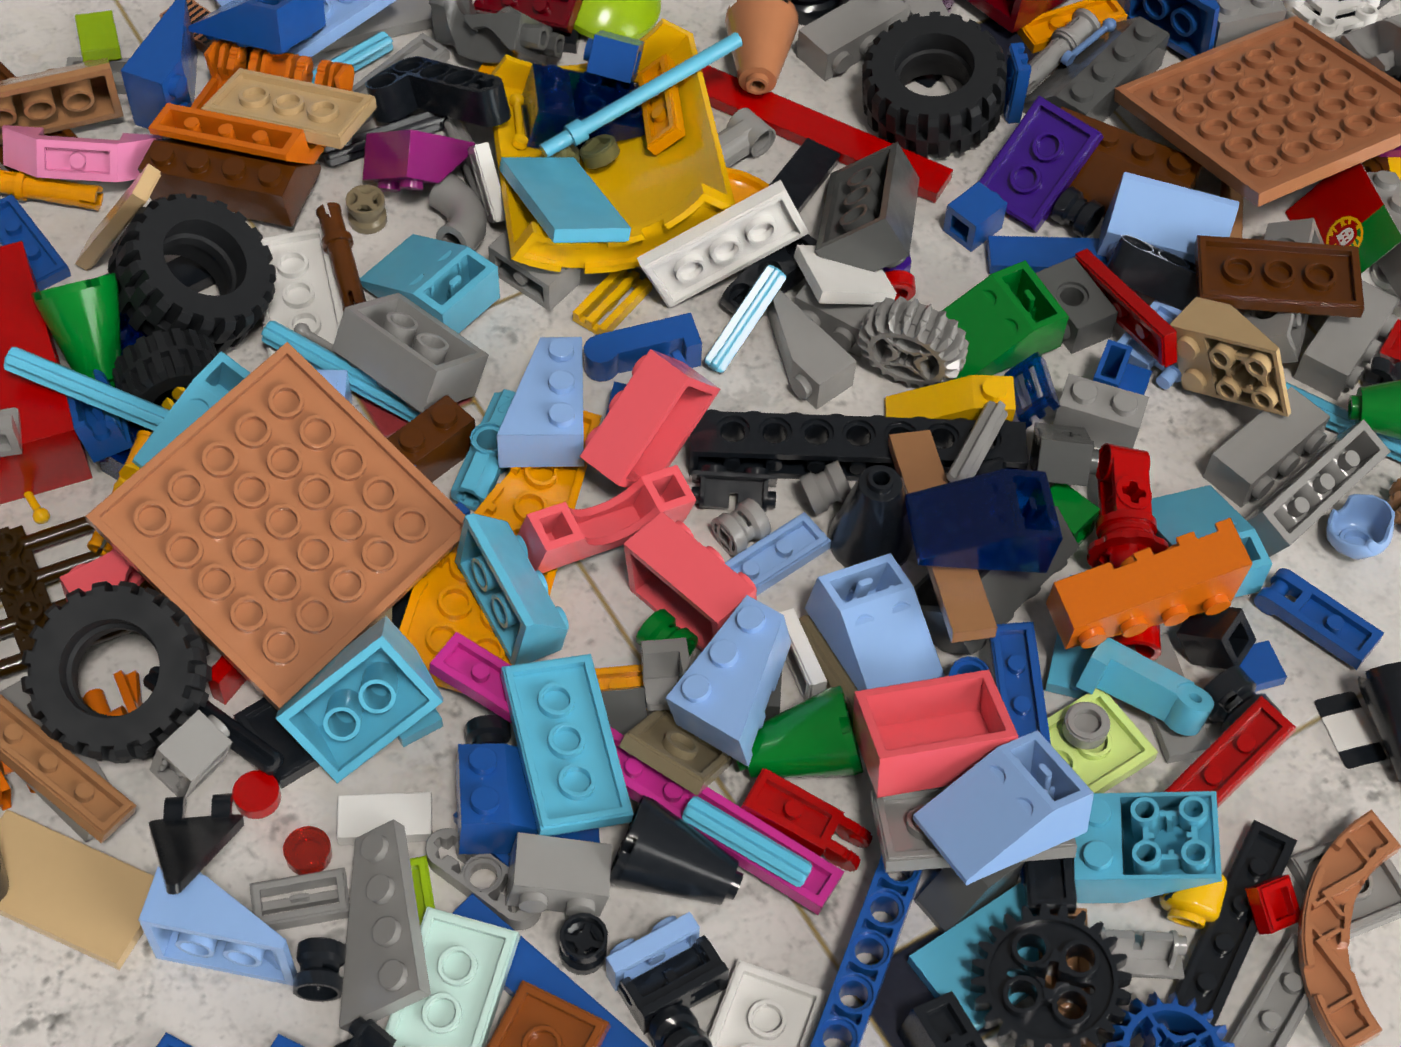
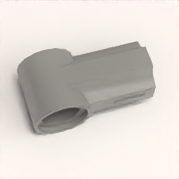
M749 108L738 110L730 118L727 127L718 133L726 168L748 154H751L753 157L763 155L775 141L776 131Z

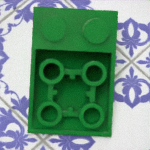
M1026 260L992 273L942 310L946 311L948 319L958 321L957 328H961L966 332L965 339L969 342L966 362L962 371H959L957 378L969 375H994L1061 347L1069 318Z

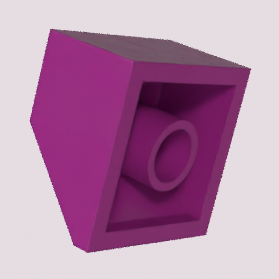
M411 129L367 133L362 180L378 183L377 187L383 191L400 192L401 188L420 191L423 190V184L440 183L469 156L467 149L474 146L475 143Z

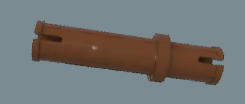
M329 202L327 205L330 216L326 214L323 204L316 209V215L324 236L321 244L324 252L329 254L344 312L345 307L354 305V302L355 304L366 302V298L351 249L354 241L351 233L346 231L341 206L338 203Z

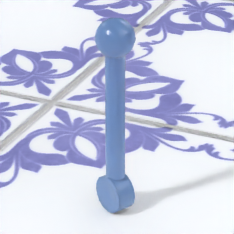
M1106 18L1102 23V27L1072 51H1066L1061 58V63L1067 67L1070 66L1076 56L1103 34L1114 31L1117 26L1116 21L1113 18Z

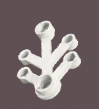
M1282 0V4L1288 11H1292L1300 19L1335 40L1344 31L1362 26L1365 27L1376 22L1379 13L1377 7L1380 4V0ZM1305 1L1321 14L1317 15L1304 5ZM1356 11L1354 16L1340 19L1335 18V16Z

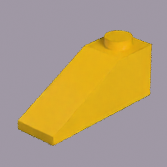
M969 375L886 396L885 417L965 418L977 420L988 401L995 403L1002 401L1006 405L1004 410L1008 413L1005 420L1013 421L1016 411L1014 377Z

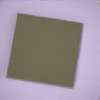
M670 710L652 712L625 734L619 746L696 796L721 775L734 759L678 726Z

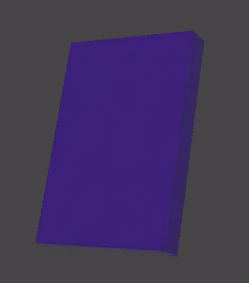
M1038 96L979 182L991 191L998 193L1007 202L1005 212L1007 215L1037 233L1052 212L1059 197L1069 188L1104 137L1101 132Z

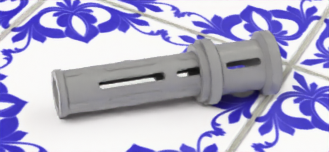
M1078 8L1072 14V20L1064 27L1057 28L1052 34L1051 42L1028 63L1032 70L1026 97L1058 67L1066 51L1075 49L1101 27L1099 20L1092 12L1085 8Z

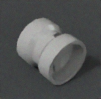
M838 460L826 465L824 471L818 474L810 472L799 477L816 515L827 511L832 503L837 501L843 503L851 491Z
M751 498L738 503L735 506L734 512L730 514L722 513L711 522L712 530L718 543L732 556H736L747 549L748 542L752 540L759 541L771 532V525L766 513Z

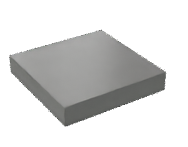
M1334 841L1289 859L1287 867L1304 894L1319 861ZM1390 858L1383 862L1369 876L1357 895L1350 924V939L1401 918V875Z

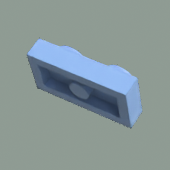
M691 912L679 918H676V916L667 917L657 923L648 935L637 941L633 938L624 940L610 951V955L606 957V976L615 991H617V986L621 984L620 981L629 976L633 980L692 947V944L696 943V939L699 938L700 927Z

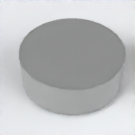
M1079 702L1072 705L1066 712L1062 724V731L1067 741L1080 749L1099 747L1105 741L1110 729V719L1106 711L1099 705L1091 702Z

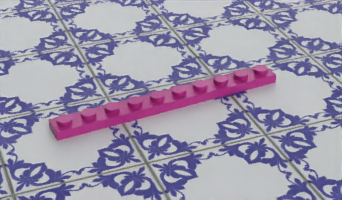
M456 631L430 662L429 672L512 724L500 676L501 667L510 666V664ZM610 727L629 797L638 803L643 795L653 798L682 819L686 805L696 795L620 748L619 746L625 735ZM706 787L698 797L810 861L813 865L811 873L801 887H796L694 826L692 827L739 861L738 866L819 915L840 882L844 871L709 787Z

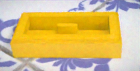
M627 270L611 272L572 312L573 321L596 335L613 331L652 291V283L648 278L641 280L640 273L634 270L631 273L627 272ZM631 287L635 288L600 325L597 324L607 312H610L618 304V300Z

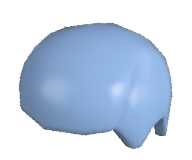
M1350 495L1341 509L1337 511L1335 509L1331 510L1326 527L1327 540L1338 553L1353 559L1360 560L1382 553L1391 543L1395 511L1387 501L1375 495Z

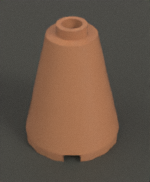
M737 0L731 7L729 5L726 10L725 26L728 36L737 32L743 42V46L732 51L739 84L748 93L757 95L768 93L774 89L799 24L797 10L789 0L788 4L782 0Z

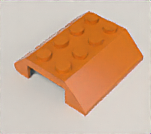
M214 40L204 53L212 78L194 100L192 106L186 107L166 103L148 127L150 134L304 164H315L326 148L323 145L307 142L303 129L201 109L239 68L246 69L247 48L222 40ZM257 47L252 49L247 70L312 83L314 70L312 58L287 52L284 54H270L267 50ZM323 59L319 62L314 83L352 91L354 67L351 64L333 63L330 60Z

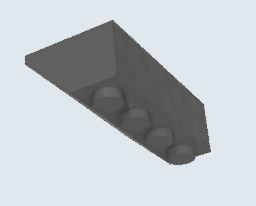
M1141 16L1116 22L1117 26L1114 31L1103 34L1076 56L1070 66L1067 67L1064 64L1059 66L1025 98L1023 113L1026 114L1037 97L1041 96L1059 108L1062 106L1104 122L1120 106L1114 101L1116 87L1149 75L1162 66L1170 33Z
M898 142L830 174L815 249L819 257L872 272L886 266L888 268L896 267L909 257L920 178Z
M1013 505L1012 511L990 514L967 536L996 624H1007L1014 617V612L1026 600L1037 595L1041 590V585L1052 574L1062 570L1067 565V560L1080 548L1057 506ZM929 573L914 586L933 644L943 652L972 655L986 645L988 638L951 643Z

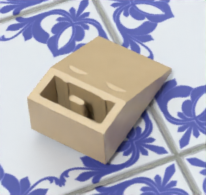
M1195 297L1170 323L1177 331V365L1182 374L1181 383L1183 389L1286 417L1291 414L1279 347L1232 305Z

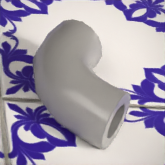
M449 173L440 183L434 184L429 195L430 206L441 212L448 219V222L438 229L436 239L468 246L475 251L486 236L487 212L477 193L460 178Z

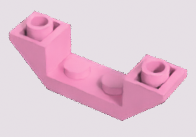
M3 125V165L37 178L124 182L135 180L139 176L138 167L153 140L163 139V136L123 133L120 140L44 136V128Z

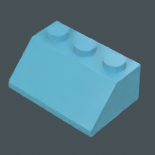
M474 513L465 516L455 562L511 664L530 663L562 650L569 629L566 614L560 606L555 607L548 594L547 581L541 571L534 570L528 559V549L523 538L520 535L514 534L508 521Z
M385 616L346 646L282 709L278 710L276 719L335 782L339 783L443 702V697L417 649L391 620Z

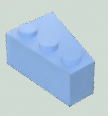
M540 337L497 434L499 468L584 467V460L580 457L584 450L582 337Z

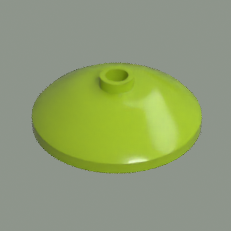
M583 0L573 29L593 39L594 35L600 30L639 39L650 32L658 22L661 12V0Z

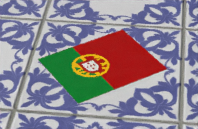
M1362 163L1323 179L1286 211L1290 221L1314 218L1324 244L1358 247L1361 274L1401 242V234Z

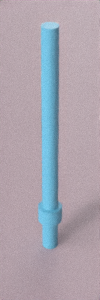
M734 32L580 121L577 118L566 124L564 131L539 145L543 155L551 157L571 144L576 147L589 139L590 133L743 46L741 37L737 32Z

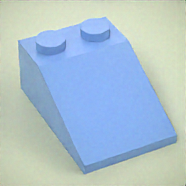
M157 867L139 917L140 925L156 959L293 986L294 976L297 972L285 938L201 872L182 892L168 894L160 867Z

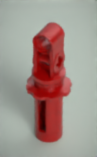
M1109 443L1103 444L1099 449V462L1095 475L1098 486V507L1100 508L1099 519L1096 522V535L1098 539L1091 542L1087 547V562L1092 568L1110 562L1113 564L1114 569H1116L1135 552L1150 547L1151 551L1157 554L1169 548V544L1165 539L1156 536L1157 521L1152 515V493L1149 476L1150 455L1147 451ZM1160 624L1148 627L1144 632L1133 637H1124L1123 634L1110 637L1125 646L1134 644L1136 652L1153 661L1161 655Z

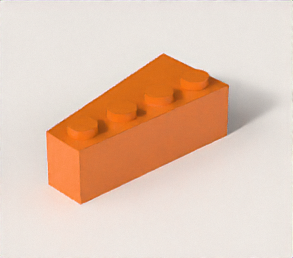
M1231 517L1215 523L1217 531L1197 539L1194 531L1176 537L1177 543L1160 553L1154 554L1149 547L1133 553L1132 556L1121 563L1119 568L1114 569L1113 564L1108 562L1054 582L1046 605L1065 649L1080 645L1084 649L1092 648L1110 637L1121 634L1124 637H1133L1141 634L1151 626L1162 623L1165 626H1174L1184 622L1192 615L1204 612L1206 615H1215L1229 608L1253 564Z

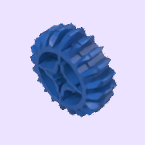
M1154 992L1148 996L1146 1005L1138 998L1130 1002L1129 1012L1123 1010L1126 1013L1123 1024H1112L1115 1029L1114 1037L1112 1040L1106 1039L1108 1042L1103 1043L1102 1047H1130V1041L1138 1034L1144 1040L1143 1047H1235V1043L1221 1041L1225 1037L1227 1029L1226 1025L1212 1026L1210 1024L1214 1017L1213 1009L1204 1011L1200 1015L1195 1011L1197 1006L1195 998L1190 999L1186 1006L1178 1005V997L1175 992L1169 994L1166 1003H1162ZM1169 1030L1176 1031L1184 1036L1175 1035L1171 1033Z

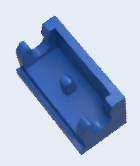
M93 370L96 380L111 386L102 371ZM67 396L74 430L93 463L132 448L134 443L128 420Z

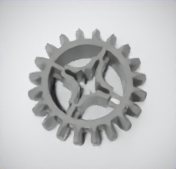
M899 296L896 301L886 297L883 302H875L867 315L863 317L857 344L862 349L861 355L869 359V365L880 368L882 375L888 374L894 377L895 381H904L909 387L913 384H918L922 388L957 378L959 371H962L966 362L969 342L965 339L966 332L961 328H957L958 321L948 319L946 311H937L932 308V304L928 306L921 304L916 298L910 302L904 297Z

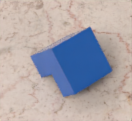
M1108 339L1093 381L1144 395L1152 371L1128 363L1133 347Z

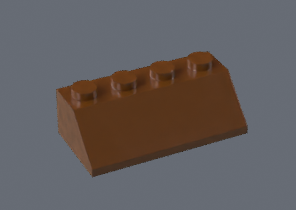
M1061 106L1062 110L1101 132L1104 137L1070 185L1083 192L1087 202L1096 200L1104 205L1105 213L1103 217H1105L1124 172L1195 190L1202 166L1187 154Z
M174 138L153 140L138 167L139 173L143 171L147 164L161 171V176L150 195L151 200L159 197H166L167 199L170 194L184 193L186 198H190L192 194L207 196V201L214 203L215 200H219L228 204V210L235 214L239 211L247 219L293 227L321 171L320 164L289 162Z

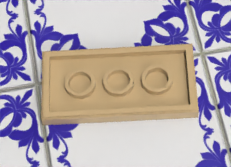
M239 68L201 109L303 129L307 142L342 149L375 111L377 106L375 96Z
M7 809L0 818V851L9 879V889L7 895L0 902V915L120 970L144 933L139 917L154 876Z

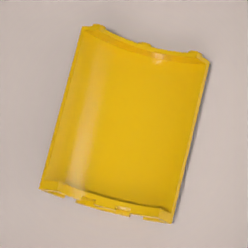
M662 18L650 32L640 39V41L645 43L638 72L663 54L671 57L675 62V66L698 54L693 33ZM505 54L491 73V75L502 79L511 112V117L507 122L493 127L498 169L500 168L501 157H541L542 151L539 147L541 143L564 131V126L578 118L581 121L639 88L638 78L632 83H626L586 72L588 63L567 66L542 65L523 61ZM702 69L678 83L686 135L657 156L647 149L641 105L589 134L588 140L598 135H612L620 148L618 157L607 166L589 169L585 167L581 158L579 164L631 227L629 241L553 243L499 170L511 260L555 272H561L562 267L583 268L584 274L633 269L640 267L637 257L735 205ZM514 93L522 94L525 99L522 106L523 132L528 137L529 142L527 148L523 150L517 149L512 145L516 128L514 107L510 103V97ZM586 140V141H584L583 143L577 145V147L579 148V150L581 149L582 145H583L585 142H587L588 140Z

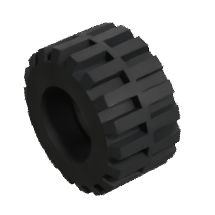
M171 328L169 331L162 332V330L152 332L153 334L150 336H142L136 339V343L125 347L122 350L123 355L118 356L114 362L115 368L112 369V376L116 388L161 407L167 397L176 403L177 400L172 396V391L176 387H184L186 389L192 380L218 355L213 342H210L209 338L203 333L197 335L196 330L187 329L181 331L180 328ZM129 421L130 425L134 428L139 427V430L154 432L150 429H147L143 426H140Z

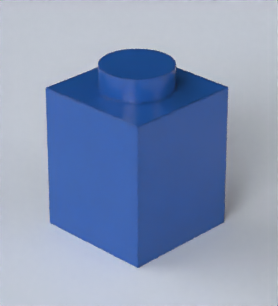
M600 30L594 35V39L588 38L583 55V60L589 61L586 72L632 83L637 78L645 42Z
M978 181L947 205L943 231L972 252L988 239V236H993L1002 229L1007 202L998 193L991 191Z

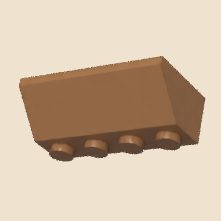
M108 57L88 60L57 69H48L25 76L11 77L0 81V144H3V125L44 128V134L124 117Z

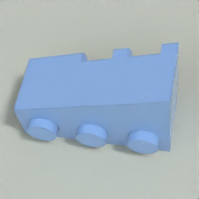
M746 595L666 696V701L678 726L749 767L753 755L752 747L759 728L762 729L766 718L765 709L771 692L776 689L792 643L784 615Z

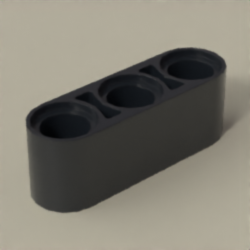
M1121 236L1107 267L1127 286L1182 311L1197 297L1196 266L1194 263L1132 236Z

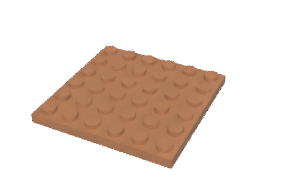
M1296 15L1115 88V102L1257 207L1401 146V83Z
M286 342L85 517L86 521L157 592L178 605L194 623L197 631L271 705L280 710L346 646L367 631L459 544L466 515L301 354Z

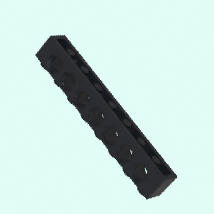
M709 409L690 435L689 475L692 476L693 470L701 471L703 465H721L727 467V472L743 473L744 468L760 467L768 469L769 475H778V479H799V477L810 472L818 474L824 471L826 465L838 460L847 481H857L860 474L870 466L884 465L896 471L888 447L889 434L923 430L931 431L944 468L952 466L976 420L965 418H897L882 415L870 417L844 416L842 414L810 415L798 412L788 414L761 413L759 411L723 412ZM1005 420L984 460L1003 457L1010 486L1022 487L1028 467L1026 423Z

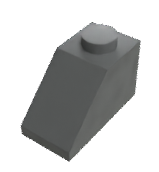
M1018 862L968 885L964 884L951 867L943 868L919 894L915 903L943 934L1017 884L1024 862Z

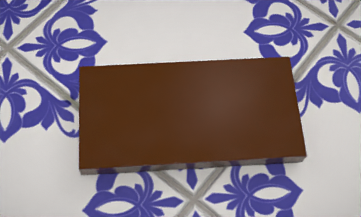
M1197 235L1194 246L1197 297L1230 304L1235 309L1362 317L1365 307L1358 247Z

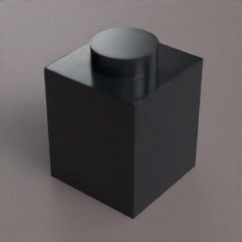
M1229 607L1215 615H1206L1204 612L1189 616L1176 632L1191 664L1220 669H1228L1235 665L1240 666L1256 642L1255 635L1242 608Z

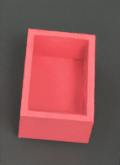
M652 349L649 350L647 355L642 356L636 362L632 370V378L624 390L618 392L613 397L608 407L609 413L601 425L590 432L585 441L586 447L580 455L583 460L616 485L629 488L641 476L668 468L721 390L684 362Z
M663 512L659 513L623 543L630 591L653 611L665 609L676 619V626L688 628L698 637L696 647L701 652L746 595L757 600L756 586L746 574L733 571L725 564L724 559L716 549L711 546L704 547L694 538L690 529L679 520L674 522Z
M990 670L854 691L852 730L877 798L950 786L998 746L1018 738L1017 731Z

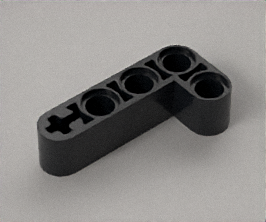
M415 56L400 60L371 77L365 84L368 95L375 96L377 108L374 111L376 121L381 123L397 121L416 109L482 127L501 125L511 117L503 81L500 77L424 57Z

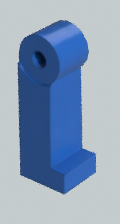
M691 312L590 337L584 345L585 373L592 380L599 382L613 379L618 373L632 371L636 362L642 356L647 355L650 349L665 355L679 349L689 367L701 366L702 341Z

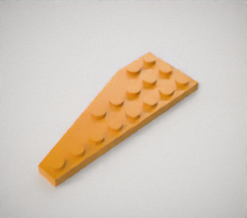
M583 410L585 449L586 438L594 428L599 426L602 416ZM584 460V467H511L510 472L501 483H497L474 514L508 521L514 534L517 535L526 515L563 502H566L569 508L575 509L588 463ZM457 545L413 587L399 630L417 649L428 671L430 669V662L456 631L512 665L455 562ZM558 568L542 573L547 581L549 596ZM430 673L436 686L460 692Z

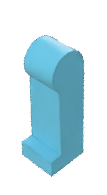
M1107 638L1096 647L1076 685L1077 688L1093 694L1097 688L1164 721L1171 730L1184 736L1197 735L1214 708L1212 697L1208 692L1195 685L1194 682L1112 638Z

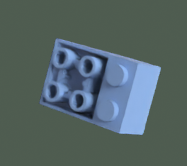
M891 553L817 578L805 610L858 691L945 677L914 586Z
M1037 730L998 746L913 814V820L964 884L968 885L1086 833L1094 793Z

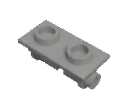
M1103 927L1100 936L1102 940L1116 936L1118 939L1112 954L1120 953L1127 955L1126 965L1117 971L1131 973L1132 977L1184 979L1181 955H1186L1187 953L1186 936L1178 935L1176 930H1170L1169 933L1144 931L1141 936L1134 935V931L1107 930Z

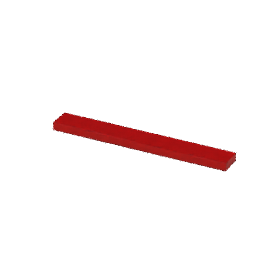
M708 65L702 69L711 107L732 116L742 108H749L776 131V135L799 145H802L807 138H810L841 154L839 162L845 165H850L892 145L888 141L775 93L768 92L759 95L748 93L740 86L737 77ZM902 148L920 178L917 196L936 203L952 179L953 169Z

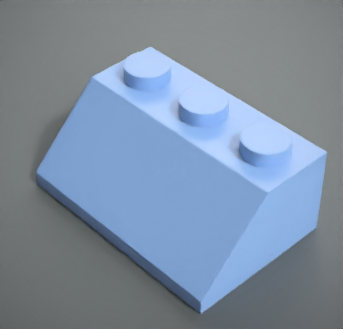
M1124 172L1102 221L1097 255L1106 256L1107 260H1110L1121 236L1128 235L1195 264L1194 244L1197 235L1230 237L1238 212L1239 201Z

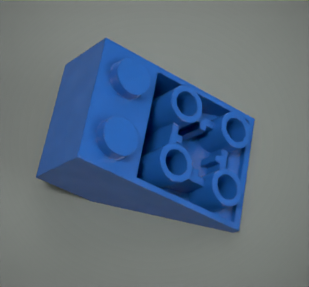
M232 0L189 25L188 28L190 32L205 35L206 38L211 40L223 39L236 42V45L240 47L253 46L265 49L270 54H284L291 47L302 40L309 39L313 33L326 26L324 0Z

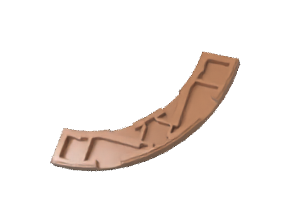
M1372 809L1351 823L1338 835L1322 856L1309 880L1303 896L1298 920V957L1304 989L1313 1014L1332 1047H1360L1377 1037L1383 1030L1362 996L1355 973L1351 971L1348 953L1350 924L1353 906L1358 893L1369 876L1401 848V845Z

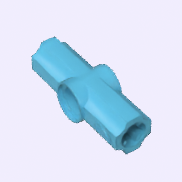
M503 389L501 392H494L481 424L476 426L471 432V446L451 489V498L457 502L460 501L468 509L476 511L495 487L500 474L508 468H499L497 434L516 393L514 391Z

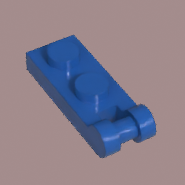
M1280 568L1270 579V587L1262 588L1254 598V603L1261 612L1267 615H1276L1356 670L1384 635L1383 631L1286 568ZM1291 595L1294 598H1296L1295 602H1292L1285 596Z

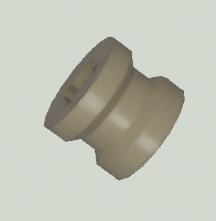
M366 184L356 186L347 193L346 206L349 211V225L354 231L366 235L374 234L386 226L385 198L381 189Z

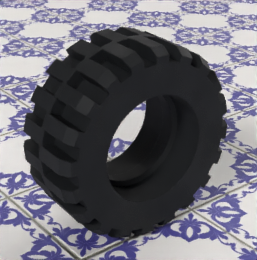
M929 12V16L921 17L917 13L908 16V20L905 22L901 20L894 22L888 26V32L883 30L873 40V44L868 47L865 53L864 64L862 65L863 110L871 129L876 133L878 132L879 138L890 143L898 142L901 148L915 152L925 158L928 157V154H938V158L949 157L950 152L957 151L960 154L970 150L972 143L975 145L980 144L988 138V132L994 131L999 124L1000 115L1003 114L1005 105L1007 64L1005 63L1002 47L996 44L995 37L989 31H981L980 24L971 19L968 22L963 21L961 15L950 13V16H942L940 12ZM940 74L952 77L964 86L950 94L926 96L915 93L904 85L922 75Z
M180 193L170 194L167 199L166 197H159L150 201L147 207H142L135 214L114 246L113 254L108 262L107 270L109 274L115 273L118 281L119 311L121 315L127 314L130 318L128 324L136 332L141 330L148 336L158 330L164 332L169 331L171 328H180L181 331L192 329L196 330L197 335L202 333L206 335L209 341L213 342L218 354L221 351L226 352L229 347H235L244 339L268 309V305L273 300L275 293L276 269L274 265L270 264L273 257L268 245L263 246L261 243L263 236L256 227L251 228L246 223L247 218L239 211L236 214L227 209L228 204L219 200H215L214 203L207 201V196L192 194L190 198H186V194ZM164 255L183 256L200 264L214 278L220 295L212 296L198 293L182 284L170 271Z
M104 581L92 583V590L87 592L78 588L66 594L68 602L63 606L54 603L44 612L49 617V620L43 628L35 624L29 635L30 638L35 640L32 651H23L21 664L28 667V676L21 677L22 692L29 694L31 698L27 707L32 717L41 721L43 724L41 730L49 738L57 740L62 744V747L74 753L99 761L104 760L113 763H129L132 759L146 760L152 758L157 748L198 710L199 706L204 708L209 697V694L205 692L206 682L212 681V667L207 665L206 656L210 654L207 643L200 637L194 623L178 605L149 587L145 589L135 583L120 581L118 585H111ZM118 630L137 632L146 637L158 653L160 667L156 686L149 698L140 707L128 714L108 716L97 713L82 700L79 692L78 670L81 660L88 648L102 636Z

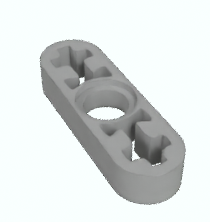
M443 828L437 830L428 838L426 842L428 865L442 879L467 897L471 894L475 895L514 930L529 929L539 921L542 912L529 913L519 909L513 913L512 906L506 905V896L502 893L505 885L508 884L509 867L490 853L459 854L458 830ZM453 845L455 846L457 858L465 864L462 872L460 871L459 862L452 856L446 855L443 859H440V847L448 850ZM480 869H489L497 875L496 882L486 889H479L473 886L470 878L474 872Z

